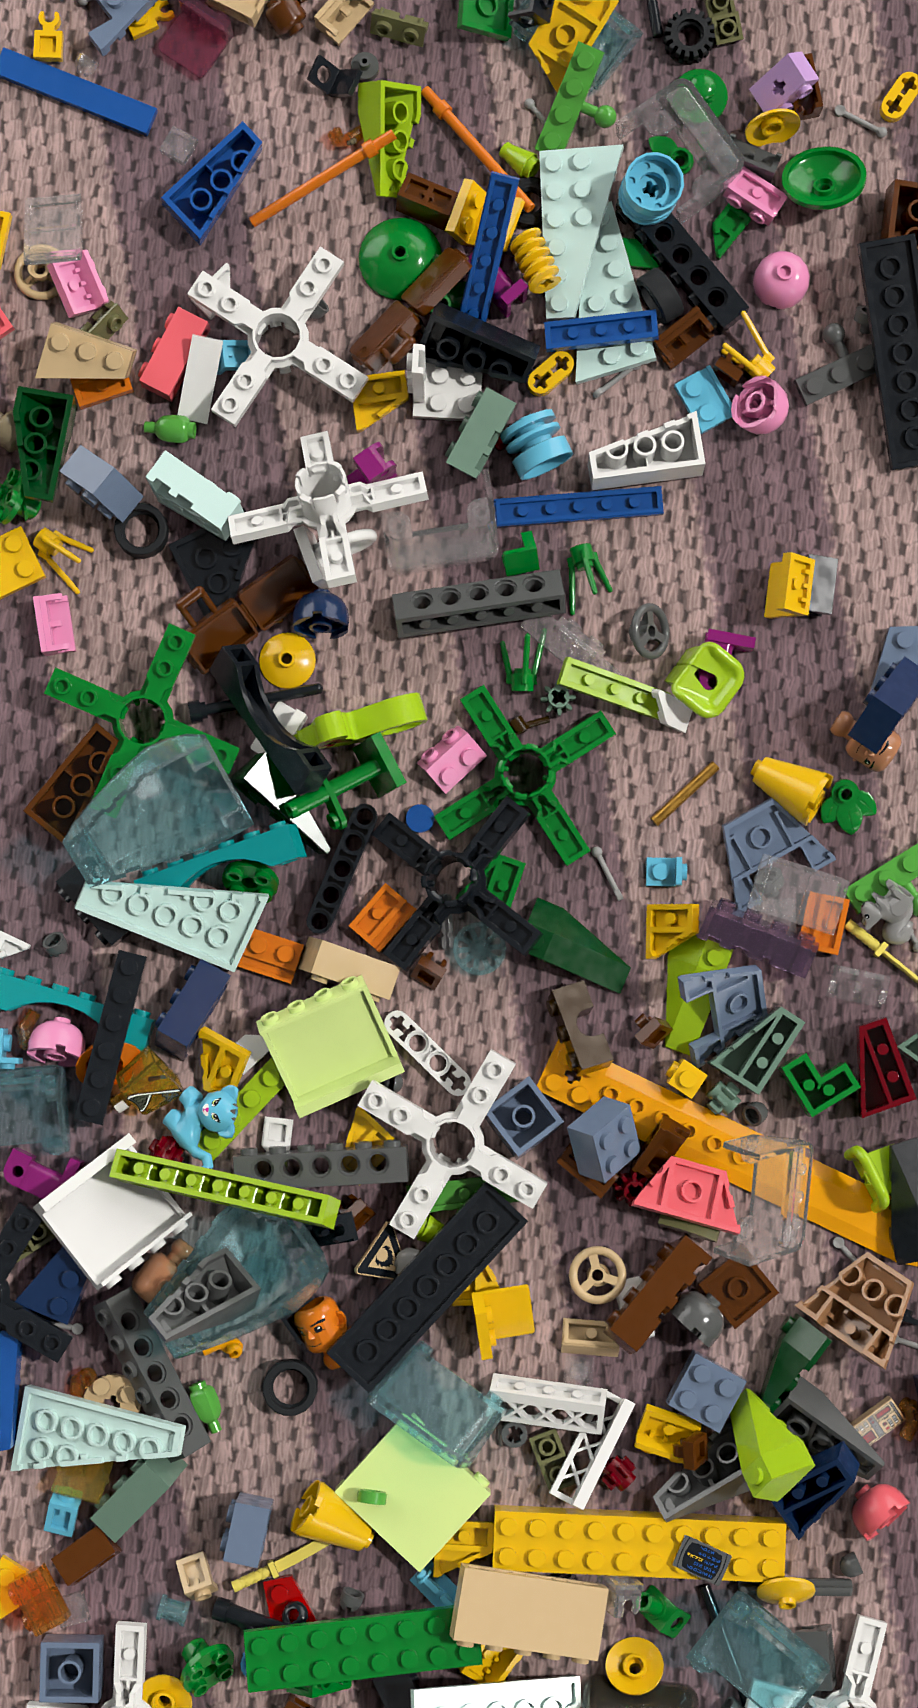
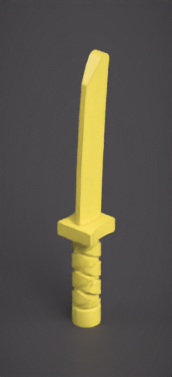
M852 919L845 924L844 928L855 935L857 939L867 945L872 951H875L873 953L875 957L884 956L918 984V976L885 950L888 947L886 942L880 943L876 938L874 939L871 934L867 933L862 927H859Z
M313 1540L276 1561H273V1559L267 1561L268 1566L266 1565L255 1572L253 1571L231 1581L232 1587L235 1592H238L271 1575L273 1578L279 1577V1572L301 1562L330 1544Z

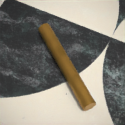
M711 761L650 818L653 823L659 826L719 770V767Z

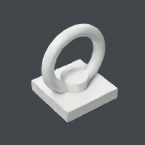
M304 525L293 529L312 582L321 589H327L328 585L320 543H317L314 533ZM360 529L347 533L352 555L371 546L377 539V533L372 529Z

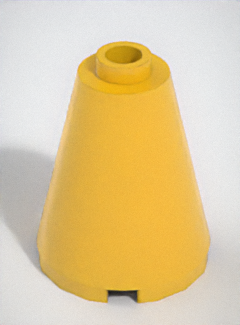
M765 757L762 761L758 759L750 773L754 776L753 782L805 826L813 820L825 799L823 797L825 794L824 787L829 790L833 781V776L829 773Z
M315 1480L301 1498L306 1499L301 1509L296 1508L290 1527L291 1532L300 1537L355 1551L368 1548L374 1538L372 1527L325 1482Z

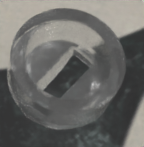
M79 52L75 60L77 73L80 74L83 70L84 77L91 76L99 65L97 61Z

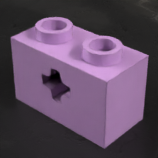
M802 51L788 53L749 90L763 112L773 109L792 110V103L798 98L802 99L810 94L813 90L812 86L819 78Z

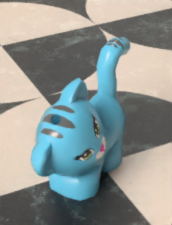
M234 1085L225 1086L220 1091L210 1092L204 1099L201 1092L195 1087L189 1086L179 1097V1101L184 1106V1111L171 1109L163 1119V1124L170 1130L178 1145L193 1158L201 1160L203 1163L202 1167L213 1169L214 1165L212 1155L198 1147L203 1127L212 1132H217L220 1137L226 1139L232 1138L235 1133L234 1122L238 1114L237 1098L239 1089Z

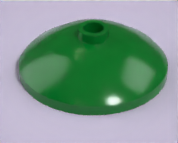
M816 147L803 151L786 164L782 173V187L787 197L794 203L812 210H831L844 206L857 198L866 184V168L862 160L854 153L838 147Z
M408 218L388 219L373 227L365 236L359 251L360 271L365 282L377 294L392 300H403L401 298L402 294L437 259L442 251L436 236L422 223ZM397 250H403L405 251V255L402 257H398L395 255V252Z

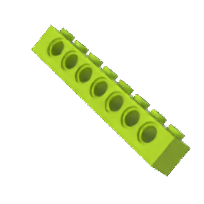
M118 1148L116 1149L109 1175L111 1178L132 1185L333 1230L341 1200L327 1194Z

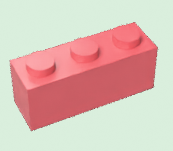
M180 307L177 308L175 314L170 313L164 326L166 331L162 338L158 337L155 340L151 350L153 355L149 363H143L138 374L143 388L171 402L184 381L192 334L207 337L211 330L208 321Z

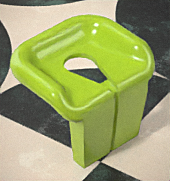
M705 642L700 646L687 649L664 681L671 686L673 695L697 715L703 718H714L725 710L742 686L744 669L741 663L721 646L714 642ZM698 668L716 677L717 683L713 689L706 690L695 677L694 673Z
M855 1145L844 1152V1158L848 1161H853L861 1179H864V1185L873 1200L871 1210L874 1213H879L885 1210L890 1203V1145L869 1153L861 1146Z

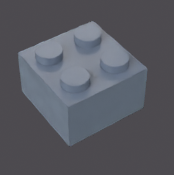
M82 445L77 448L59 471L68 479L65 484L77 494L81 491L82 495L80 498L92 508L98 505L97 510L109 520L114 516L123 523L144 497L113 466Z
M530 1076L496 1100L485 1116L486 1121L516 1160L562 1127L564 1123Z
M604 1096L567 1127L578 1172L580 1175L606 1183L641 1152L630 1104Z
M692 1350L668 1394L666 1402L669 1406L720 1433L747 1381L737 1373Z
M243 1492L239 1493L237 1499H232L226 1517V1522L231 1523L230 1528L226 1527L220 1545V1551L225 1552L223 1561L258 1568L264 1549L274 1499Z
M45 1635L41 1641L39 1702H99L103 1695L104 1635Z

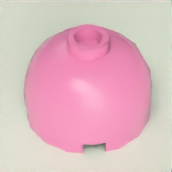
M778 251L769 254L760 262L755 270L753 279L755 294L761 302L776 307V309L793 307L802 300L808 290L810 279L808 267L801 257L792 252Z
M757 376L746 381L742 385L744 390L739 396L736 394L733 398L731 407L733 420L744 430L756 435L768 434L777 430L788 415L789 403L787 393L776 381L767 376Z
M55 1017L53 1021H46L33 1030L28 1042L27 1055L31 1059L44 1064L46 1059L60 1061L57 1066L76 1067L78 1058L85 1052V1039L83 1033L76 1026L70 1024L71 1020L64 1017Z

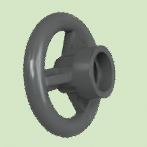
M653 603L641 605L635 611L629 627V636L636 651L646 659L653 660L659 658L665 652L670 636L669 623L665 613L659 606ZM653 613L660 622L661 633L657 631V627L654 624ZM649 640H655L659 643L654 651H649L644 647Z

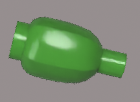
M164 415L156 422L145 421L144 432L155 433L163 441L185 443L189 439H195L196 422H190L186 416Z
M205 1380L190 1385L189 1399L201 1422L208 1425L211 1434L222 1430L218 1421L221 1414V1405L215 1389L211 1385H207Z

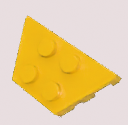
M554 0L550 23L539 25L528 44L557 93L578 41L592 47L619 0Z

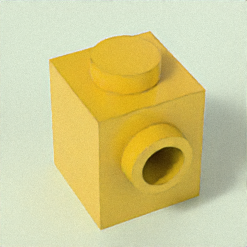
M680 1059L679 1062L674 1060L665 1074L668 1076L665 1083L692 1099L708 1075L685 1059Z

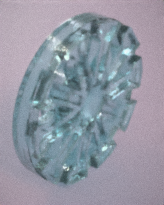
M482 922L466 925L458 932L454 940L453 954L456 962L464 971L473 975L492 973L502 964L506 955L505 940L494 931L492 935L485 939L486 931L490 928ZM475 927H481L480 937L477 936L474 930ZM469 931L473 940L465 937L463 933ZM495 938L500 939V944L490 945ZM462 941L469 945V947L460 948L458 947V942ZM491 950H501V956L493 954ZM469 952V955L463 960L459 958L460 953ZM487 957L493 959L496 964L490 966ZM474 958L473 967L470 969L466 964ZM480 960H482L485 967L483 971L478 969Z

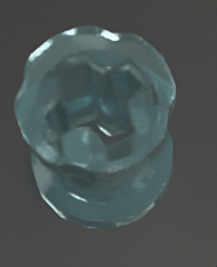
M163 1593L156 1620L160 1621L163 1618L177 1622L179 1626L184 1627L191 1602L170 1599L167 1594Z

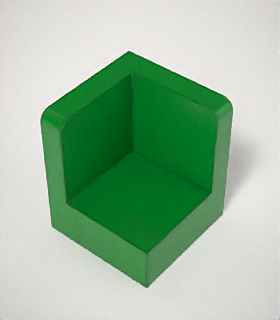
M532 530L521 533L522 548L503 552L502 561L506 576L540 570L537 547Z

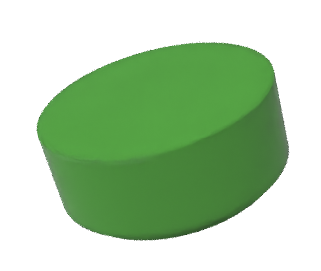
M371 1489L358 1490V1502L386 1505V1492Z

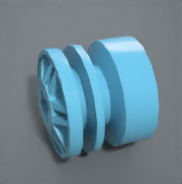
M653 152L637 157L629 165L619 187L618 199L623 213L630 220L641 225H655L664 221L671 214L684 188L683 173L678 163L670 156Z
M552 409L524 416L506 428L500 435L502 442L508 444L506 450L509 454L522 452L512 462L521 480L540 476L565 463L574 454L565 436L552 438L561 428L558 422H553L556 416Z

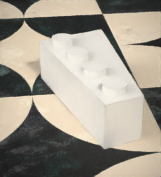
M697 411L687 414V417L666 422L663 426L651 431L645 430L640 432L637 436L625 441L622 439L589 452L587 465L591 490L702 476L705 468V458Z

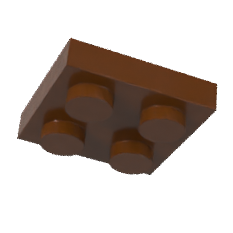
M742 1247L698 1282V1285L706 1294L709 1292L721 1303L718 1309L734 1329L738 1328L779 1294L778 1290Z

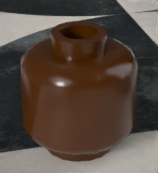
M270 0L266 4L268 9L265 12V16L278 35L289 33L292 37L304 28L301 22L306 18V12L298 0Z

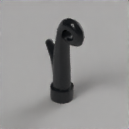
M223 1597L217 1598L212 1612V1620L225 1624L230 1623L242 1630L305 1623L308 1619L307 1608L299 1601L289 1602L284 1607L283 1621L234 1604L233 1600ZM296 1609L299 1612L297 1620L292 1622L290 1613Z

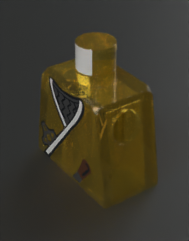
M147 1046L117 1074L116 1080L120 1093L111 1098V1103L119 1113L133 1105L142 1115H147L178 1099L184 1090L178 1075Z

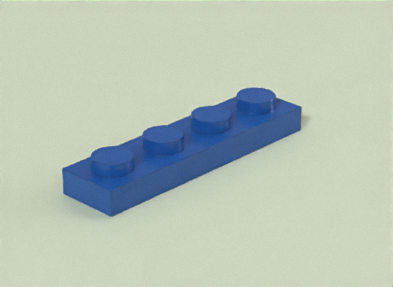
M656 309L544 322L547 353L659 340Z

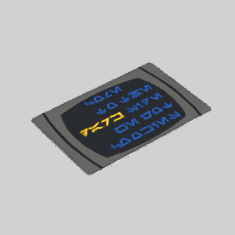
M685 1535L674 1559L673 1566L719 1586L732 1556Z

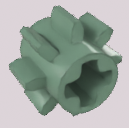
M556 680L554 688L544 687L548 697H542L540 701L548 703L546 713L555 710L557 711V716L560 717L564 708L567 711H572L568 701L575 700L576 695H569V689L557 685L558 680ZM562 693L564 695V704L558 702L555 705L552 702L554 698L552 694L559 695Z
M720 1080L707 1092L706 1096L711 1101L706 1106L715 1115L722 1111L727 1116L741 1102L736 1096L741 1090L732 1081L725 1085Z

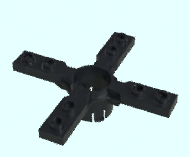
M506 796L464 851L459 853L452 852V850L439 852L389 812L372 835L423 875L420 882L422 888H426L428 897L383 954L404 971L408 972L440 931L442 923L450 914H462L469 911L526 957L543 933L486 889L487 878L484 870L492 860L499 856L531 814ZM455 862L462 863L465 868L470 867L471 875L469 880L473 883L469 885L467 891L459 900L455 899L444 902L443 897L438 895L436 889L437 877L441 870Z
M19 1202L0 1232V1328L7 1331V1334L58 1363L73 1339V1335L10 1299V1288L6 1279L42 1221L35 1210Z

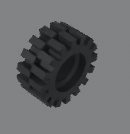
M686 8L681 10V14H678V12L674 13L673 18L668 20L667 27L665 28L663 39L664 44H666L665 50L667 53H671L670 57L673 60L677 57L679 59L678 63L683 64V60L687 61V65H692L694 60L697 63L701 62L702 57L706 58L709 51H711L715 38L714 24L710 25L711 18L708 16L705 19L703 11H700L699 15L696 14V9L691 8L690 13H687ZM685 28H693L699 33L700 40L693 46H687L679 40L678 34Z

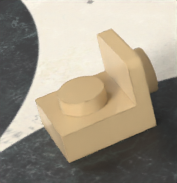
M204 1551L176 1561L184 1594L189 1599L197 1602L210 1598L212 1596L211 1593L218 1591V1586L213 1581Z

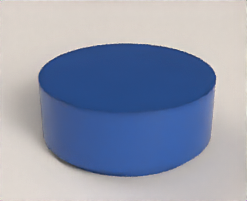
M423 804L412 806L406 814L408 827L416 833L427 832L434 824L433 811Z

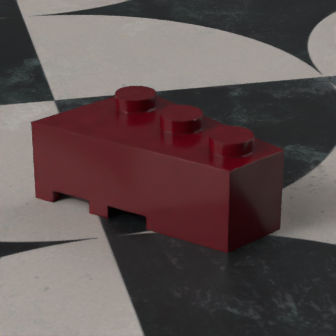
M881 1017L856 1026L858 1083L861 1086L858 1089L859 1117L865 1118L916 1100L887 1017Z

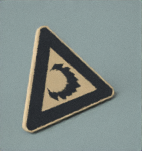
M385 1222L354 1269L356 1274L394 1279L398 1275L396 1274L394 1262L401 1249L395 1229L389 1225L390 1222Z

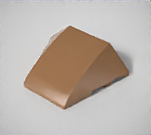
M867 1252L839 1272V1276L829 1284L820 1286L816 1289L818 1292L803 1302L801 1300L794 1306L825 1332L869 1363L886 1370L914 1283Z

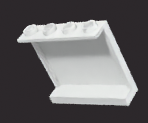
M130 1133L33 1207L96 1290L103 1286H106L107 1289L114 1286L122 1279L119 1274L126 1268L130 1271L134 1270L145 1261L141 1257L148 1250L152 1253L159 1250L166 1244L163 1238L171 1232L176 1236L188 1226L186 1220L192 1216L191 1212L185 1214L168 1192L124 1183L109 1177L117 1148L137 1153L132 1146L136 1141Z

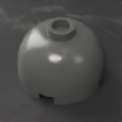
M687 1291L680 1294L678 1302L670 1312L710 1348L719 1338L724 1327V1316L718 1309L721 1303L709 1292L705 1296L697 1291Z

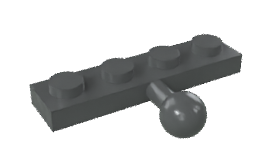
M838 323L828 324L823 330V339L827 344L833 345L839 359L793 381L804 405L808 406L876 374L872 344L849 354L843 341L845 338L843 326Z

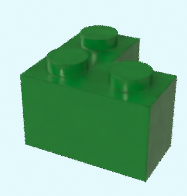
M800 1053L777 1067L808 1117H814L861 1088L850 1068L844 1062L838 1063L820 1075L807 1053Z

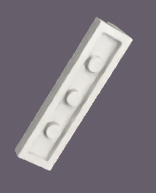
M493 1373L489 1391L487 1419L602 1435L608 1389ZM495 1400L507 1402L512 1408L507 1411L495 1410ZM528 1405L536 1406L540 1412L536 1415H530L523 1408ZM557 1409L564 1410L569 1416L565 1419H558L552 1412ZM586 1413L598 1415L597 1424L585 1423L581 1416Z
M607 1391L608 1399L617 1403L618 1406L612 1416L604 1418V1421L610 1420L607 1428H605L603 1421V1436L601 1440L589 1445L586 1433L578 1432L549 1491L551 1495L579 1510H584L635 1406V1403L625 1398L622 1399ZM587 1414L584 1422L597 1424L598 1420L591 1422L594 1414ZM582 1440H584L585 1446L579 1448ZM597 1446L594 1454H592L591 1448ZM587 1449L590 1462L587 1468L576 1471L573 1458L577 1452ZM569 1466H571L572 1473L566 1474ZM584 1473L581 1481H579L578 1474ZM574 1476L577 1489L572 1498L557 1491L563 1479Z

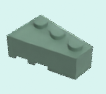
M487 387L484 393L479 390L471 405L475 407L471 417L465 416L458 429L461 432L458 441H452L445 454L448 457L446 463L478 479L517 403Z
M776 1007L707 1063L752 1093L759 1095L806 1022L783 1007Z
M168 1457L138 1459L130 1468L133 1473L129 1477L124 1474L112 1486L115 1492L111 1496L105 1493L94 1505L98 1510L90 1519L116 1543L170 1488L188 1464L183 1459L171 1463Z

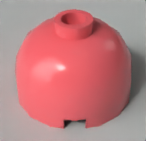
M867 1484L855 1494L858 1500L852 1509L854 1525L865 1540L870 1541L879 1534L876 1531L878 1528L881 1530L886 1525L888 1527L907 1509V1505L910 1502L903 1493L889 1484H878L872 1488Z

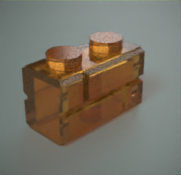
M45 1562L19 1575L8 1584L10 1587L8 1593L14 1605L20 1606L24 1614L22 1616L23 1624L29 1632L33 1631L35 1637L64 1623L72 1615Z

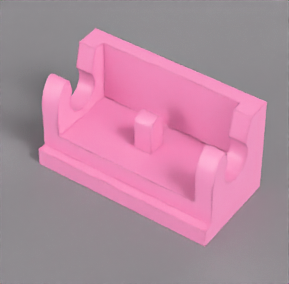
M62 593L33 596L41 652L45 656L75 652L76 647L68 596H62Z

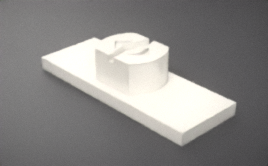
M192 334L177 415L186 416L190 421L208 423L223 345L222 340Z

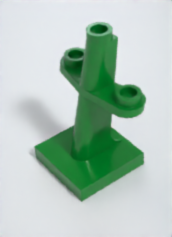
M381 732L370 736L352 748L361 764L360 766L330 781L326 778L318 791L305 793L285 803L284 808L287 815L294 819L325 803L329 812L326 815L329 826L333 830H342L347 827V819L337 799L338 796L369 781L379 799L407 783Z

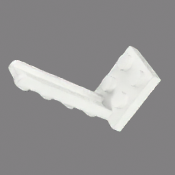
M413 344V353H407L406 366L408 393H413V418L463 421L465 416L471 417L475 407L471 406L478 391H481L482 373L475 372V374L464 372V369L453 367L445 369L436 367V364L426 363L425 345Z

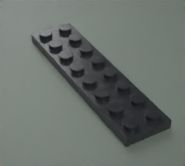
M915 233L857 244L890 470L918 466V251Z
M485 1181L335 1341L326 1353L370 1393L525 1226L528 1220Z

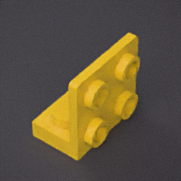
M464 179L445 231L461 245L474 247L487 192L471 179ZM515 197L503 252H506L525 204L522 198Z
M793 552L783 553L782 562L771 563L764 613L765 618L773 619L809 615L815 566L814 559Z
M527 1284L471 1293L481 1360L493 1359L491 1347L497 1346L496 1339L535 1332L530 1290Z

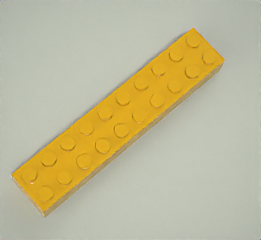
M494 1505L492 1567L521 1572L701 1579L673 1566L685 1535H688L732 1556L722 1578L723 1581L766 1582L771 1579L785 1577L786 1522L782 1517L694 1513L666 1522L661 1512Z

